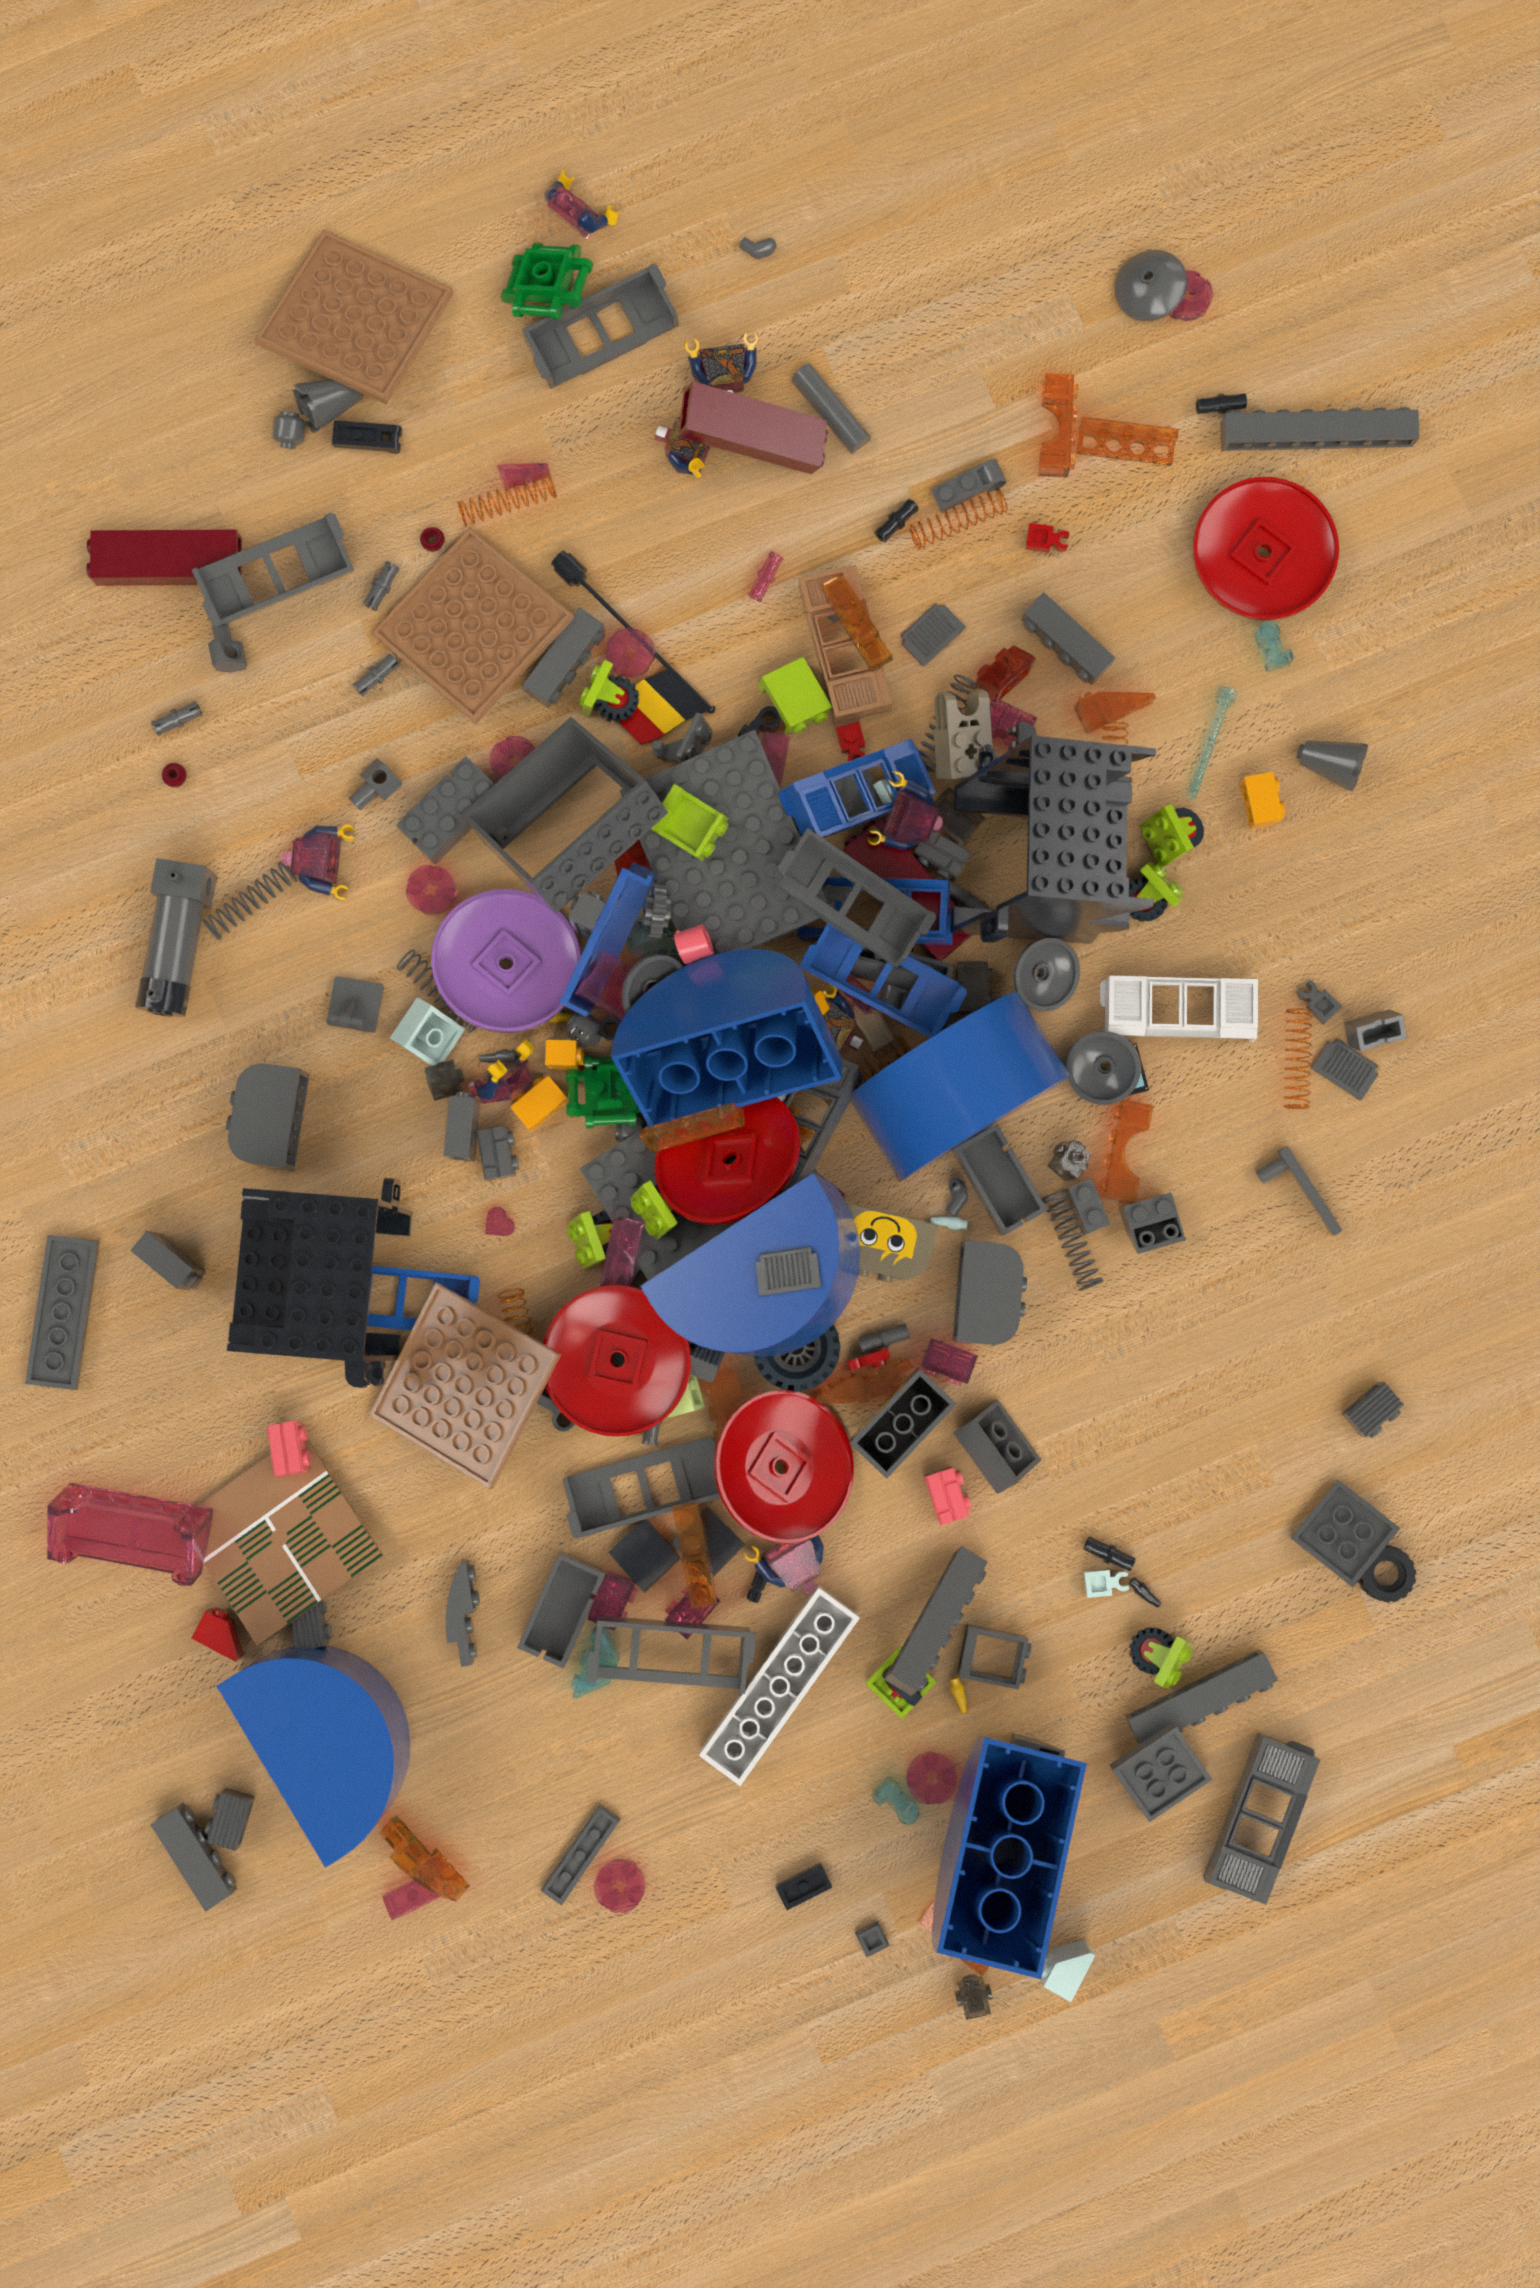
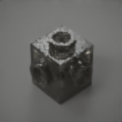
M453 1059L425 1068L427 1084L434 1101L455 1096L457 1092H463L461 1083L465 1082V1077L461 1067L456 1068Z
M1079 1141L1061 1142L1055 1147L1053 1151L1054 1156L1047 1166L1064 1181L1078 1178L1079 1175L1086 1171L1089 1165L1087 1162L1092 1155Z
M968 1975L963 1977L962 1981H958L959 1990L954 1991L957 2006H963L966 2020L991 2015L988 2002L993 2000L990 1984H985L982 1976L977 1977V1975Z

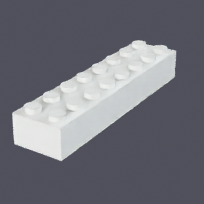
M817 1585L747 1683L745 1694H739L699 1751V1756L741 1786L860 1619L859 1614Z

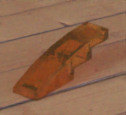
M840 574L821 585V589L833 611L871 672L892 661V654L881 640L879 631L868 617L865 607L844 576Z

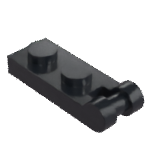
M334 420L332 445L335 448L387 451L398 454L401 450L399 437L402 436V427L391 424ZM383 435H389V441L383 440Z

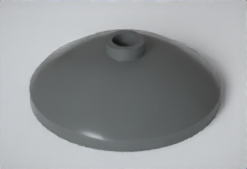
M1162 250L1144 251L1133 256L1120 269L1115 281V296L1118 305L1125 314L1141 321L1158 320L1169 315L1182 302L1187 290V275L1183 264L1176 256ZM1149 275H1152V276H1153V277H1152L1151 279H1149V280H1146V279H1145L1146 276H1149Z
M1044 937L1031 942L1024 948L1016 961L1013 974L1015 990L1019 993L1025 1004L1032 1009L1051 1011L1061 1007L1072 997L1077 988L1080 977L1078 957L1068 943L1057 938Z
M664 954L650 955L636 963L629 971L623 984L622 1004L625 1013L650 988L665 977L683 968V966L676 959Z
M1110 1031L1092 1032L1079 1039L1069 1052L1066 1069L1071 1076L1068 1078V1081L1073 1090L1084 1100L1098 1105L1114 1104L1128 1097L1137 1086L1141 1075L1140 1057L1135 1047L1125 1037ZM1103 1061L1109 1062V1069L1102 1067Z

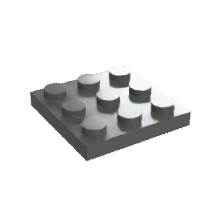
M1337 1480L1291 1539L1353 1588L1398 1533L1400 1527Z
M1173 1722L1109 1764L1149 1822L1212 1780Z

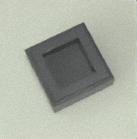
M878 1921L855 1932L866 1958L889 1947V1943Z

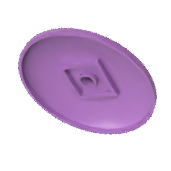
M497 889L482 892L464 900L446 916L434 938L431 966L433 978L441 997L459 1017L484 1030L514 1033L540 1026L552 1019L564 1008V1005L560 1004L559 1001L581 955L577 937L571 925L560 911L555 914L534 894L513 889ZM502 959H510L513 962V966L508 970L502 969L499 966V962Z

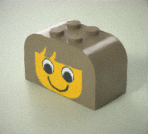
M846 1203L852 1213L859 1236L860 1266L858 1275L867 1277L869 1273L878 1275L877 1280L891 1283L893 1279L908 1280L914 1278L926 1269L930 1261L938 1225Z

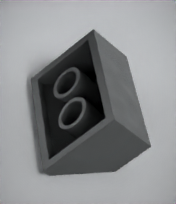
M998 1399L953 1432L997 1494L1018 1483L1041 1461Z

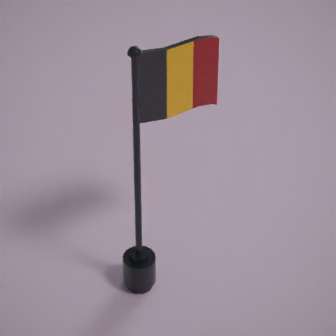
M565 550L556 555L551 562L554 571L570 587L575 585L579 587L582 584L667 669L636 684L635 689L639 692L637 709L631 718L629 717L624 722L621 720L619 724L640 745L661 738L683 722L694 718L696 712L700 714L705 712L713 714L716 710L715 706H711L585 581L587 569L571 553H567Z

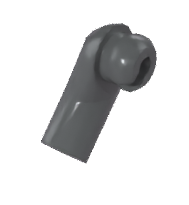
M952 1179L949 1182V1189L953 1200L946 1208V1211L956 1217L967 1202L968 1194L962 1180Z

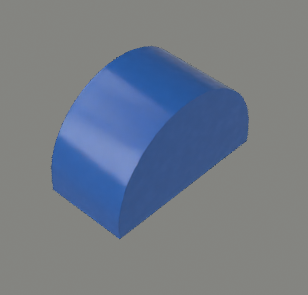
M741 949L712 955L693 962L662 979L643 994L626 1013L616 1031L611 1053L613 1062L651 1131L842 1079V1059L839 1049L801 968L788 956L764 949Z
M1015 991L954 1023L881 1070L853 1092L850 1102L898 1179L902 1182L957 1146L970 1140L1064 1082L1071 1075L1019 993Z
M812 1173L641 1285V1288L662 1320L677 1334L699 1346L716 1351L755 1357L789 1353L806 1346L824 1334L836 1322L849 1303L857 1282L860 1266V1244L857 1227L852 1213L837 1187L833 1183ZM808 1246L812 1247V1254L818 1253L821 1288L759 1296L755 1262H760V1254Z
M291 1646L267 1654L217 1685L218 1690L324 1867H328L356 1848L393 1804L403 1785L409 1764L410 1734L406 1714L395 1690L386 1678L370 1663L346 1650L331 1646L318 1648H295V1646Z
M983 1736L976 1740L958 1786L939 1868L932 1920V1944L936 1953L1037 1979L1042 1978L1087 1763Z

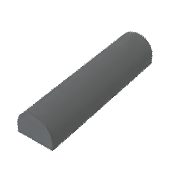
M810 363L802 366L794 374L792 383L821 418L827 420V425L851 454L871 440V436Z

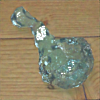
M643 918L636 920L626 941V947L630 954L637 958H645L662 953L679 954L674 940L675 933L669 927V924L668 927L663 928L661 939L648 938V927L642 924Z

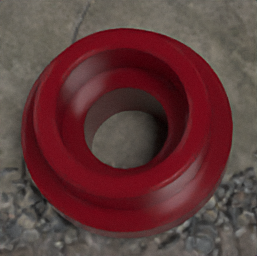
M429 527L421 533L420 542L425 550L435 552L443 547L445 538L440 529ZM431 537L437 538L435 543H429Z
M170 763L162 771V780L169 787H180L187 779L185 768L178 763ZM177 771V776L170 778V773Z

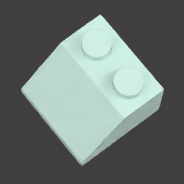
M417 997L390 1039L439 1070L465 1031V1028Z
M1083 1939L1048 1951L1042 1978L1040 1979L1043 1987L1070 2002L1072 2001L1095 1957L1088 1941Z

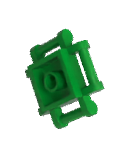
M534 242L531 249L526 248L524 255H514L512 260L513 268L507 286L502 290L500 298L505 303H513L512 314L514 317L522 318L523 315L560 320L563 304H568L574 308L580 307L582 302L581 294L587 276L592 271L593 262L587 258H581L580 245L572 244L570 247L544 246L542 243ZM574 270H579L574 284L573 272ZM525 302L551 303V306L525 305Z
M592 1055L584 1056L585 1071L577 1069L566 1071L565 1080L568 1082L566 1114L568 1116H585L586 1129H591L598 1125L628 1123L629 1126L637 1125V1113L641 1111L611 1056L592 1058ZM578 1083H585V1104L578 1103Z

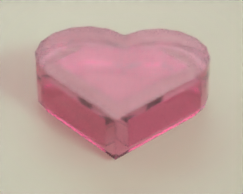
M493 1207L488 1211L486 1235L510 1236L514 1233L515 1223L512 1219L507 1218V1213L503 1208Z

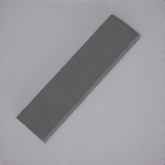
M599 1804L541 1891L562 1906L621 1818Z

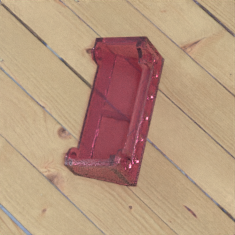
M69 1483L47 1505V1559L67 1564L81 1556L172 1573V1581L179 1586H192L202 1574L213 1519V1509Z

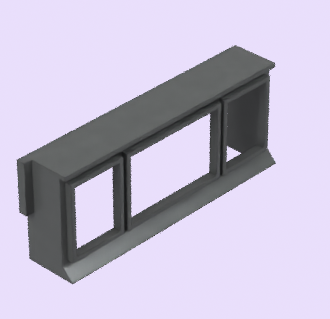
M597 1615L594 1650H589L586 1682L597 1683V1678L734 1688L738 1689L740 1694H745L748 1664H753L756 1632H750L749 1627ZM603 1626L633 1629L629 1668L599 1665ZM641 1629L704 1634L700 1673L637 1668ZM712 1635L741 1637L738 1676L708 1674Z

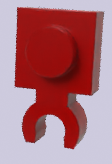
M1029 523L1025 549L1049 553L1051 546H1053L1056 550L1065 552L1068 545L1061 544L1059 539H1068L1070 533L1068 531L1053 533L1054 526Z
M859 722L835 728L841 753L849 752L847 762L852 761L854 757L860 758L865 756L859 749L865 747Z
M888 1348L849 1360L847 1364L850 1371L872 1364L873 1368L887 1364L886 1359L891 1358Z

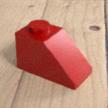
M215 1607V1609L210 1608L206 1610L191 1639L235 1662L240 1660L244 1653L234 1620L228 1617L229 1613L221 1608Z

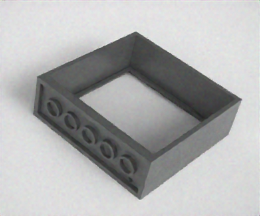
M570 717L464 811L461 816L482 842L556 914L668 814V811L645 779L576 720ZM598 766L628 793L532 878L503 849L592 769Z

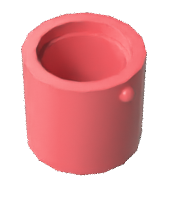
M703 923L683 931L677 930L674 934L676 947L684 964L689 965L694 961L714 954L710 936Z

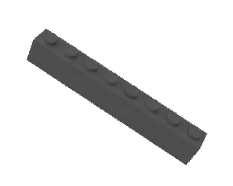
M1401 407L1396 410L1375 408L1368 411H1362L1360 408L1338 411L1331 408L1314 412L1312 409H1304L1300 412H1290L1283 409L1267 413L1264 410H1256L1252 413H1242L1241 411L1234 410L1225 413L1220 422L1221 451L1413 447L1420 438L1418 410H1410L1408 407Z

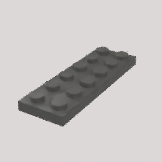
M47 1235L25 1384L78 1390L100 1241Z

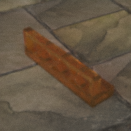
M1082 417L1079 426L1076 454L1172 466L1174 447L1178 439L1179 429ZM1084 436L1093 437L1098 445L1094 448L1082 447ZM1110 440H1117L1122 448L1118 451H1110L1105 444ZM1134 443H1141L1146 451L1142 454H1134L1129 447ZM1158 446L1169 447L1168 457H1158L1153 450Z
M732 1102L639 1130V1137L648 1150L653 1153L745 1126L744 1106L737 1108L735 1103Z

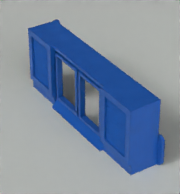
M912 739L794 782L781 790L778 796L786 815L794 817L801 835L809 828L824 839L891 813L895 801L877 808L861 771L881 765L886 779L892 782L899 780V775L892 772V770H897L904 776L905 780L909 781L911 779L926 787L931 795L936 793L918 749L917 747L915 748ZM850 775L854 776L868 809L867 812L852 818L848 817L834 784V781ZM888 782L896 800L899 790L904 791V787H894Z
M827 923L816 944L810 945L800 963L801 969L929 1038L940 1033L950 1013L958 1011L967 995L964 985L909 955L900 966L919 976L900 1010L877 998L893 967L889 962H886L870 993L847 982L846 979L864 947Z
M372 1266L370 1297L373 1274L399 1276L395 1316L369 1314L368 1307L367 1326L412 1330L417 1318L403 1317L408 1277L434 1280V1285L436 1282L441 1283L475 1304L478 1301L480 1279L477 1276Z

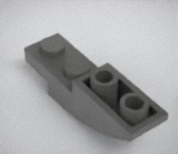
M469 1560L463 1561L455 1574L450 1588L446 1611L447 1643H458L461 1667L472 1665L474 1658H477L476 1643H471L470 1633L474 1631L473 1621L471 1617L468 1618L467 1614L474 1613L477 1610L476 1606L480 1605L478 1591L473 1589L472 1581L476 1580L474 1565L470 1566Z

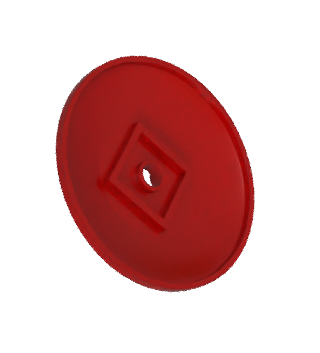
M1276 477L1249 478L1236 482L1222 490L1204 509L1198 520L1193 537L1194 565L1198 577L1207 592L1227 610L1254 620L1284 619L1310 607L1330 585L1339 560L1337 529L1324 504L1304 487L1289 480ZM1265 547L1269 551V557H1260L1257 549Z
M775 1097L667 1127L659 1142L654 1165L656 1183L661 1195L673 1210L691 1221L703 1224H725L744 1219L776 1198L791 1179L800 1154L801 1141L797 1122L788 1107L779 1098ZM731 1156H737L732 1164H726V1161Z
M605 1285L587 1290L575 1296L559 1310L551 1321L544 1337L543 1344L561 1354L546 1384V1389L552 1401L564 1416L589 1432L613 1437L630 1436L644 1432L659 1424L672 1413L688 1386L691 1374V1348L689 1341L677 1334L662 1320L642 1289L627 1285ZM619 1352L624 1356L625 1362L622 1366L613 1364L612 1355Z
M790 1390L770 1391L754 1396L741 1404L729 1416L720 1431L714 1453V1476L717 1490L731 1517L752 1535L775 1543L805 1541L819 1535L830 1527L843 1511L853 1485V1453L843 1426L824 1404L800 1392ZM778 1460L784 1464L782 1474L777 1473L775 1470V1463Z

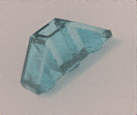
M603 1626L599 1665L617 1667L620 1660L619 1652L609 1628ZM594 1627L589 1641L593 1642L591 1650H594L596 1627ZM586 1650L579 1664L584 1666L581 1675L575 1674L570 1689L574 1690L572 1697L575 1699L609 1685L612 1680L597 1678V1683L586 1682L589 1652Z

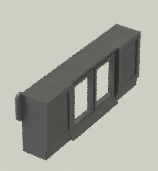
M651 264L649 267L583 299L578 308L568 306L562 309L560 320L546 317L522 329L525 342L533 356V361L550 389L604 365L679 326L678 315L664 290L666 281L656 264ZM619 301L635 333L612 343L596 312ZM589 316L605 347L582 358L566 327Z
M329 513L324 515L322 519L200 569H192V574L205 600L203 607L211 624L219 628L352 573L354 568L342 544L341 539L344 534L336 515ZM294 544L310 581L285 591L269 554ZM263 558L278 591V595L254 604L237 567Z
M809 828L801 835L793 849L787 851L778 865V873L772 881V884L802 903L803 907L862 947H867L896 968L907 959L920 934L926 935L936 919L934 912L928 911ZM832 869L855 884L839 911H836L816 897ZM861 889L884 903L868 931L845 917Z
M842 1059V1079L802 1090L831 1101V1104L821 1123L792 1113L798 1125L816 1132L805 1153L800 1152L796 1169L780 1194L812 1174L847 1108L853 1092L863 1079V1074L860 1072L857 1064ZM796 1092L778 1096L777 1098L788 1107Z
M706 1437L564 1477L562 1480L571 1509L567 1514V1519L572 1536L578 1539L720 1498L714 1476V1453L716 1447L714 1440ZM670 1461L680 1500L654 1507L644 1468ZM636 1471L647 1509L620 1516L610 1478Z
M1259 1732L1257 1733L1208 1867L1203 1875L1205 1882L1267 1905L1320 1762L1312 1748L1295 1741H1290L1286 1744ZM1254 1782L1291 1796L1282 1822L1245 1808ZM1242 1816L1279 1830L1270 1856L1232 1842Z

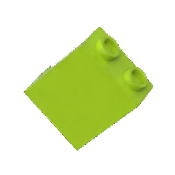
M804 657L762 676L757 685L762 694L767 692L786 725L784 730L786 735L793 732L795 735L807 729V725L813 722L819 724L825 721L832 708Z
M674 784L662 803L668 814L651 829L703 862L705 857L709 858L715 849L714 842L718 836L721 837L726 832L729 818Z

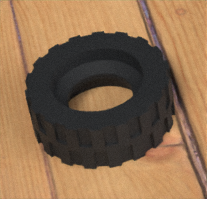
M1387 1545L1358 1582L1361 1585V1589L1370 1597L1383 1602H1397L1399 1599L1407 1597V1594L1413 1590L1412 1587L1416 1583L1415 1574H1417L1416 1569H1414L1415 1564L1413 1560H1410L1407 1553L1399 1548ZM1382 1561H1390L1398 1569V1578L1390 1586L1380 1585L1374 1577L1375 1567Z

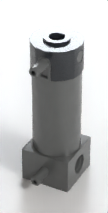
M156 858L150 892L157 897L143 975L140 979L135 1005L137 1009L166 1017L186 1016L204 908H212L217 875L206 866Z

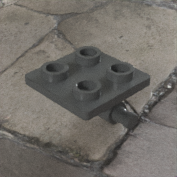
M696 712L684 739L666 745L655 740L652 742V752L658 759L663 761L669 759L680 764L702 754L705 746L711 742L712 729L702 714Z
M335 977L327 1024L372 1033L376 1032L384 986L379 983Z

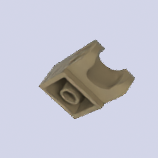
M984 689L973 690L968 694L967 707L962 714L957 707L955 696L949 692H940L935 697L936 729H934L937 779L969 777L978 771L979 749L986 744H991L992 747L989 695Z

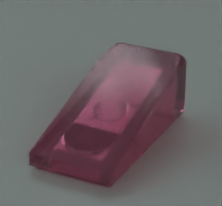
M547 463L497 465L505 490L551 476Z
M431 1872L384 1893L382 1898L391 1920H395L440 1898L441 1893Z

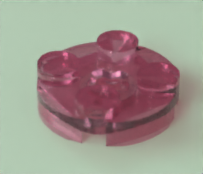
M1185 270L1187 275L1186 291H1189V294L1194 295L1191 300L1183 298L1179 306L1169 315L1173 319L1191 321L1205 315L1213 298V290L1210 282L1207 279L1205 281L1200 276V273Z
M623 628L607 641L606 658L608 662L613 664L612 669L616 674L628 678L640 677L649 670L652 661L654 662L656 654L654 643L643 631L635 628ZM629 646L637 651V653L633 654L634 659L632 660L625 656Z
M509 736L493 747L490 754V765L496 778L502 779L514 768L508 762L509 758L513 759L514 755H518V759L522 761L535 749L529 740L521 736Z
M424 865L414 870L408 879L409 882L406 888L407 898L417 911L425 915L444 912L452 905L456 898L455 882L444 868ZM428 884L431 886L437 885L438 888L435 890V895L425 894Z
M927 1751L915 1757L909 1764L906 1774L908 1789L911 1795L920 1803L927 1805L941 1804L947 1801L955 1792L957 1784L956 1771L952 1762L946 1756L934 1753L933 1751ZM927 1773H937L936 1779L938 1782L936 1784L932 1782L929 1785L926 1784L927 1777L925 1775Z
M625 1859L612 1860L601 1867L594 1883L596 1899L602 1906L613 1913L629 1912L642 1900L646 1886L645 1878L635 1862ZM617 1880L627 1884L622 1893H619L618 1889L613 1888Z

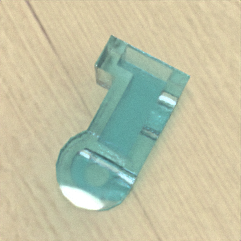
M1273 621L1262 623L1255 635V640L1267 672L1290 665L1294 659L1291 649L1284 651L1279 637L1280 627Z
M889 1776L871 1794L872 1799L879 1806L886 1802L896 1812L898 1819L903 1824H913L919 1818V1809L916 1803Z

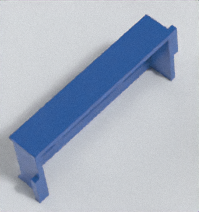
M634 862L630 868H622L559 1001L560 1004L586 1017L592 1013L643 907L645 895L649 894L658 876L657 873Z
M827 877L823 884L852 886V888L855 885L847 878ZM882 878L899 891L904 892L911 899L912 892H940L939 931H928L926 935L920 934L915 944L952 945L953 933H951V915H949L951 886L948 880ZM834 901V909L839 911L842 901ZM806 925L798 929L797 936L801 941H817L824 928L807 927Z

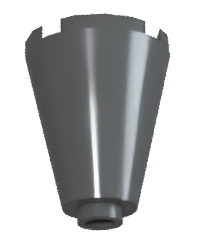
M332 379L298 383L293 386L296 388L293 390L299 412L309 419L305 423L311 432L314 433L362 400V393Z
M1307 740L1305 745L1300 744L1296 758L1300 759V765L1347 791L1353 792L1362 769L1363 760H1365L1368 744Z

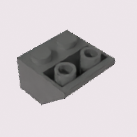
M1171 1192L1119 1208L1125 1230L1137 1254L1186 1240Z

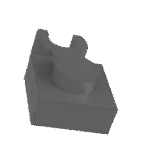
M1309 980L1306 986L1311 992L1304 993L1303 990L1299 989L1297 996L1301 1000L1310 1002L1307 1004L1306 1009L1324 1025L1341 1010L1342 1005L1325 989L1319 994L1315 983Z

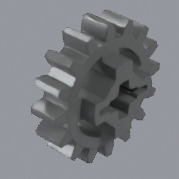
M653 884L651 895H645L642 924L648 927V938L661 939L663 928L668 927L671 917V898H668L666 895V885Z

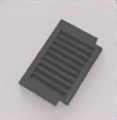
M935 603L901 635V638L904 640L902 646L925 667L966 626L945 605L940 608Z
M1337 1038L1333 1044L1327 1042L1311 1067L1312 1070L1360 1101L1378 1076V1073L1375 1072L1378 1065Z
M811 1246L760 1254V1262H755L759 1296L822 1287L818 1253L812 1254Z

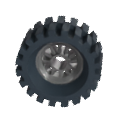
M833 1324L824 1334L814 1340L815 1347L804 1346L803 1351L797 1355L789 1352L785 1361L780 1357L784 1354L767 1357L754 1356L755 1364L762 1376L772 1385L794 1392L810 1390L822 1384L832 1374L838 1363L840 1341L837 1329ZM806 1350H813V1351H814V1354H813V1356H811V1355H809L808 1353H806L805 1351H806ZM803 1354L810 1359L807 1363L804 1362ZM791 1357H794L793 1365L787 1364ZM797 1357L800 1358L802 1363L800 1366H796Z

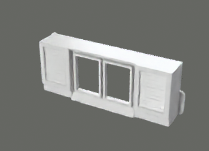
M1109 976L1100 983V1004L1105 1007V1031L1114 1032L1121 1036L1247 1039V1042H1254L1257 1039L1258 979ZM1152 986H1179L1178 1024H1152ZM1187 987H1213V1025L1187 1024Z

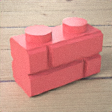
M289 1421L267 1426L274 1476L280 1478L309 1472L308 1466L312 1464L310 1451L306 1450L305 1441L308 1440L306 1426H302V1422Z
M951 1466L924 1475L940 1525L969 1516L968 1510L972 1509L968 1495H962L960 1486L964 1485L959 1470L955 1471L954 1467Z

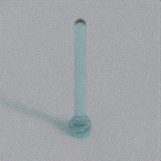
M1223 686L1218 689L1216 695L1218 707L1187 793V797L1190 800H1194L1197 797L1227 708L1236 700L1238 692L1234 689Z

